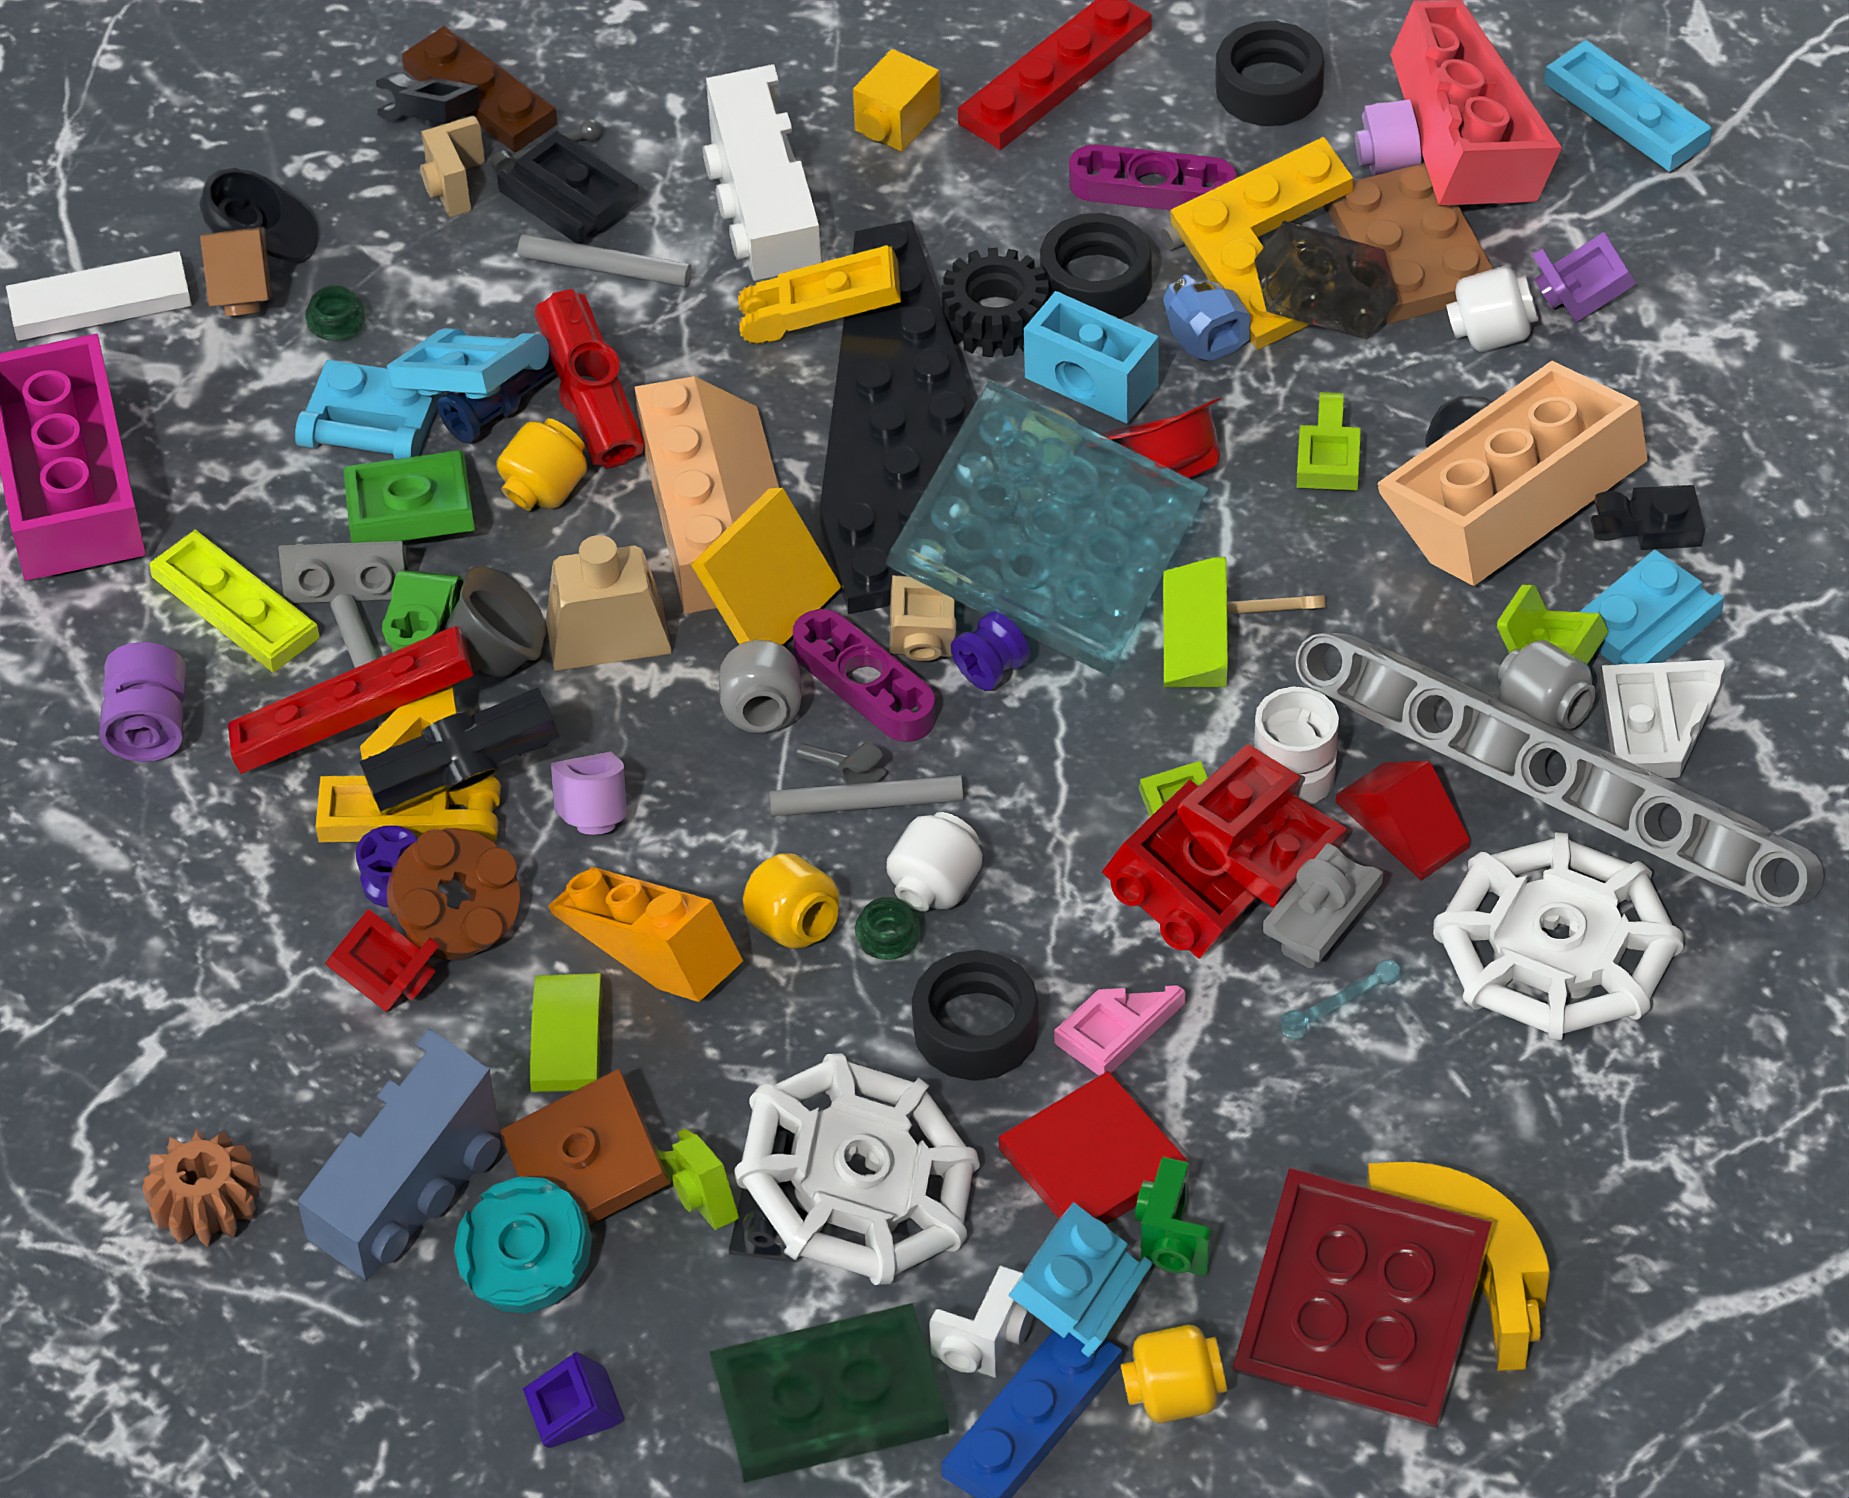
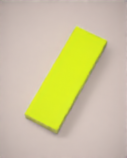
M197 530L189 533L149 563L151 576L154 580L272 673H275L320 638L318 626L314 621Z

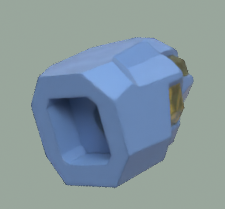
M1187 274L1183 275L1177 282L1167 285L1163 301L1171 332L1187 354L1198 359L1213 361L1235 352L1250 340V314L1233 290L1225 289L1221 283L1205 282Z

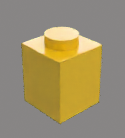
M891 49L853 88L855 131L864 134L873 141H879L903 152L941 112L939 70Z

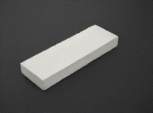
M180 251L6 286L17 341L191 306Z

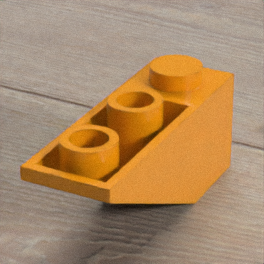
M591 867L574 876L568 882L566 890L547 906L552 915L656 989L700 1002L743 962L721 916L710 899Z

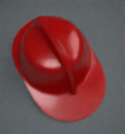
M1222 397L1181 415L1100 433L1084 439V443L1118 439L1142 474L1154 481L1169 484L1184 481L1215 467L1220 461V450L1210 406L1222 400Z

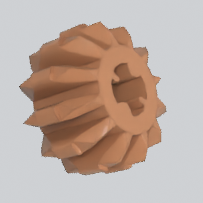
M196 1128L192 1141L183 1144L170 1137L167 1146L168 1154L150 1155V1164L148 1166L150 1175L143 1178L145 1201L147 1204H150L149 1210L152 1221L158 1226L159 1230L170 1229L172 1237L179 1244L193 1234H198L199 1241L207 1247L212 1238V1233L222 1231L234 1238L237 1229L235 1220H253L256 1209L254 1199L260 1197L259 1191L261 1190L259 1175L254 1170L252 1155L246 1149L245 1144L233 1146L232 1139L228 1137L225 1131L207 1141L205 1135Z

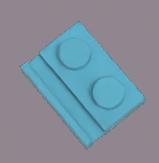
M1654 549L1579 612L1601 614L1608 634L1596 651L1615 665L1663 663L1722 613L1724 597L1718 592L1713 596L1702 589V581Z
M1073 1202L1060 1217L1008 1296L1063 1338L1068 1333H1071L1085 1344L1081 1352L1090 1357L1103 1342L1153 1263L1146 1257L1139 1263L1124 1251L1128 1243L1109 1230L1104 1223L1092 1217Z

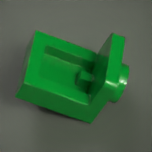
M1162 1157L1155 1181L1144 1180L1137 1198L1135 1220L1141 1222V1260L1146 1257L1158 1268L1170 1273L1180 1274L1189 1272L1206 1275L1211 1263L1212 1231L1206 1226L1182 1221L1188 1203L1189 1163Z

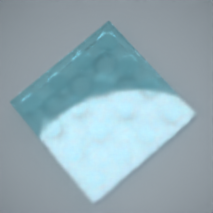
M988 380L893 545L885 565L985 615L993 611L1002 613L1012 620L1023 634L1110 677L1160 583L1163 571L1169 566L1196 515L1208 488Z

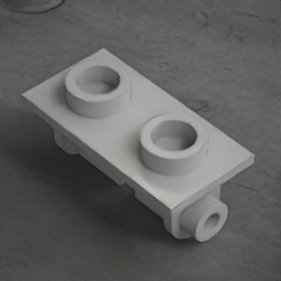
M403 541L304 545L300 543L295 545H279L278 547L283 596L289 603L331 602L341 594H350L354 597L355 601L391 600L392 588L397 573L400 570H408L409 567L408 547L403 546Z

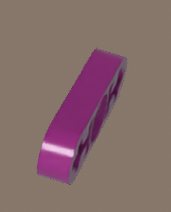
M1091 144L1074 151L1069 159L1070 190L1078 198L1090 202L1171 210L1236 179L1235 169L1229 162L1211 156ZM1092 171H1099L1098 175H1091ZM1120 173H1126V179H1120ZM1156 173L1164 176L1167 180L1159 185H1146L1137 179L1144 174ZM1178 179L1184 180V185H1178ZM1206 184H1214L1213 187H1205Z
M816 609L803 614L797 619L793 626L794 654L802 667L894 740L902 742L916 741L927 736L932 731L936 721L935 696L930 686L835 611ZM830 638L833 640V647L826 642ZM811 639H817L815 642L811 643ZM863 666L875 668L881 673L875 681L863 684L853 682L847 677L850 671ZM895 703L898 704L903 710L897 713ZM918 707L917 712L913 713L911 711L913 708Z

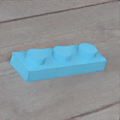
M1584 40L1546 66L1544 84L1669 172L1710 144L1711 126L1587 40Z

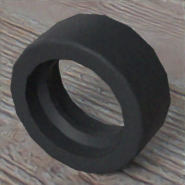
M1275 20L1257 21L1238 27L1222 40L1216 53L1215 84L1217 99L1229 114L1246 123L1259 126H1281L1301 120L1317 107L1323 94V49L1311 33L1294 24ZM1271 62L1290 66L1301 73L1296 79L1282 84L1253 82L1239 74L1246 67L1257 63Z
M1101 212L1076 215L1061 221L1046 234L1040 248V266L1044 269L1045 278L1048 280L1049 298L1057 291L1118 319L1131 315L1147 299L1152 286L1150 241L1139 226L1123 217ZM1090 255L1113 257L1129 266V269L1123 274L1109 280L1099 281L1076 278L1062 268L1072 260Z
M971 950L956 952L932 963L917 980L912 997L913 1030L916 1047L929 1065L950 1077L972 1081L997 1078L1019 1067L1033 1051L1039 1031L1038 999L1033 980L1018 963L1002 954L988 951ZM982 993L996 996L1010 1004L1014 1009L1015 1016L1006 1028L992 1035L972 1038L956 1035L940 1026L937 1022L936 1013L944 1003L960 995Z

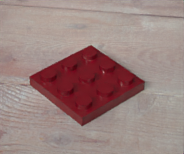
M1289 1167L1232 1369L1236 1373L1438 1429L1492 1234L1493 1223L1488 1220Z

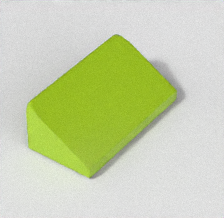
M1212 557L1163 571L1164 687H1227L1226 557Z

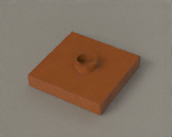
M620 1069L500 1129L517 1176L544 1178L557 1184L562 1190L567 1191L584 1211L589 1225L670 1184L629 1083Z

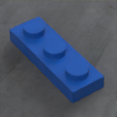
M1053 1330L941 1462L942 1477L974 1498H1012L1119 1370L1123 1363V1350L1104 1339L1092 1355L1088 1357L1081 1352L1085 1345L1071 1333H1068L1063 1338Z

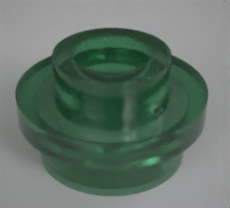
M328 286L318 290L311 297L306 309L305 318L308 329L316 337L324 340H342L351 337L362 328L365 322V311L362 302L350 289L343 286Z
M881 897L871 901L865 906L855 923L857 944L862 951L877 959L892 960L901 958L910 953L920 940L921 931L918 916L907 903L898 898ZM894 931V933L884 934L881 932Z

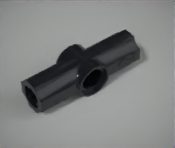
M538 687L477 713L474 710H465L447 716L423 729L421 732L422 736L390 747L379 754L369 756V758L359 763L381 815L443 789L446 792H454L477 784L497 773L499 770L498 766L519 757L527 756V754L536 750L549 747L551 744L560 741V736L547 703Z

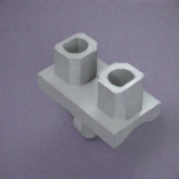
M1329 843L1324 846L1315 859L1305 861L1297 872V881L1263 921V933L1282 943L1281 951L1285 956L1307 968H1315L1382 885L1383 872L1381 870L1353 862L1337 847Z

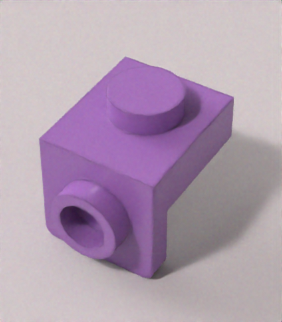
M1605 232L1555 264L1552 263L1543 248L1532 254L1543 274L1534 279L1552 309L1563 303L1575 322L1580 321L1637 284Z

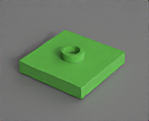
M457 450L358 464L343 468L352 543L404 541L475 530L463 451Z

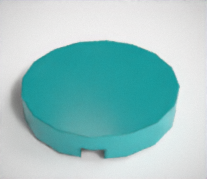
M516 1177L495 1184L479 1196L482 1201L474 1207L471 1213L467 1210L458 1225L454 1247L459 1274L482 1302L502 1312L531 1313L554 1305L575 1288L589 1264L593 1239L587 1215L567 1191L562 1190L551 1181L544 1178Z

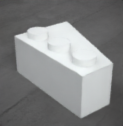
M774 64L706 78L712 144L703 146V155L709 179L719 178L721 183L716 185V193L723 220L733 218L734 225H730L729 229L736 259L746 258L753 281L775 277L780 273L821 263L819 224L802 163L795 160L786 135L787 133H792L788 113L779 114L778 77Z

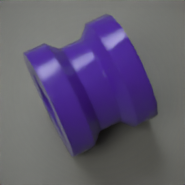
M997 611L988 612L977 623L976 631L973 633H961L950 644L953 660L960 672L974 686L984 691L992 690L1003 680V672L1007 669H1019L1030 658V649L1021 630L1012 620Z
M381 826L372 829L361 838L356 847V861L361 872V886L365 897L373 904L389 907L387 903V885L391 872H383V870L389 868L392 871L402 853L417 841V837L406 828L400 826Z

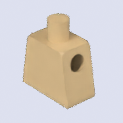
M595 535L588 537L581 543L579 554L559 556L553 561L546 622L554 671L672 654L663 601L642 548L635 545L617 548L616 543L610 537Z

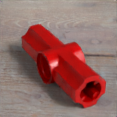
M573 288L552 293L549 298L536 305L534 315L542 335L547 339L549 353L561 381L558 390L559 399L565 409L574 414L593 465H601L605 469L625 465L633 457L642 454L644 441L618 378L620 368L619 357L613 348L604 343L585 294L574 292ZM581 376L592 377L597 381H589L582 378Z

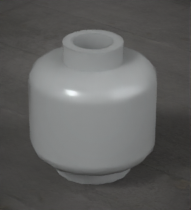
M753 640L741 643L729 651L721 663L719 672L720 704L725 717L739 729L748 733L760 734L778 731L792 722L799 712L801 705V675L796 658L786 647L773 641Z
M1539 640L1529 643L1522 650L1515 649L1506 656L1499 668L1498 680L1501 682L1500 701L1561 730L1565 728L1570 730L1578 726L1592 708L1596 690L1592 685V674L1589 666L1553 643Z

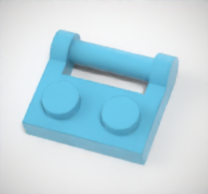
M443 328L387 365L392 388L418 389L421 395H436L446 391L465 392L466 397L478 399L499 392L501 384L522 369H542L549 357V344L543 335L536 333H522L515 338L467 336L463 330Z
M326 360L307 409L298 416L295 442L297 446L313 449L318 448L320 444L392 454L394 459L419 456L436 413L438 399L442 397L443 393L421 395L418 389L392 388L387 368Z

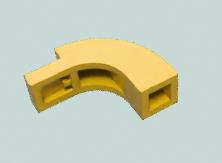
M1420 1162L1368 1163L1366 1186L1368 1189L1488 1220L1493 1223V1230L1478 1285L1483 1291L1489 1306L1497 1371L1524 1370L1526 1368L1528 1343L1540 1341L1539 1309H1545L1550 1272L1542 1243L1524 1214L1498 1190L1473 1176L1452 1168Z

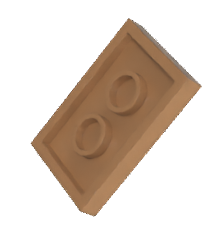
M1425 163L1353 181V192L1324 205L1387 324L1447 309V304L1457 302L1456 285L1460 279L1493 269L1459 206L1438 205Z

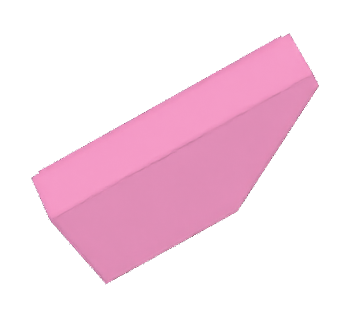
M1178 985L1165 986L1164 992L1126 994L1125 988L1098 989L1054 1030V1044L1100 1076L1107 1071L1111 1074L1185 1005V990Z

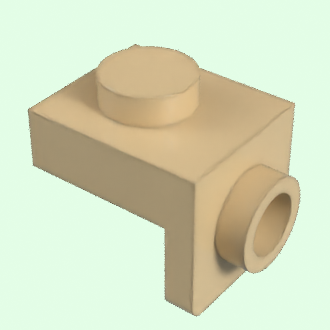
M475 116L421 131L426 163L420 166L424 185L430 198L440 197L449 217L471 211L466 169L482 165L485 161L481 128Z
M908 576L892 577L889 654H903L917 661H930L940 656L952 657L950 644L956 635V619L954 618L955 579Z

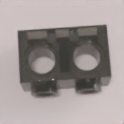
M1283 221L1254 260L1266 311L1276 315L1368 340L1398 301L1385 249L1309 227Z

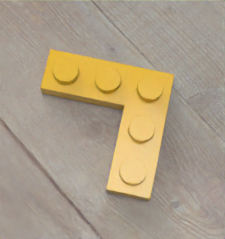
M1325 137L1319 138L1170 210L1172 226L1209 281L1221 283L1225 289L1233 290L1249 312L1250 341L1256 350L1309 326L1308 311L1257 237L1353 192V177Z

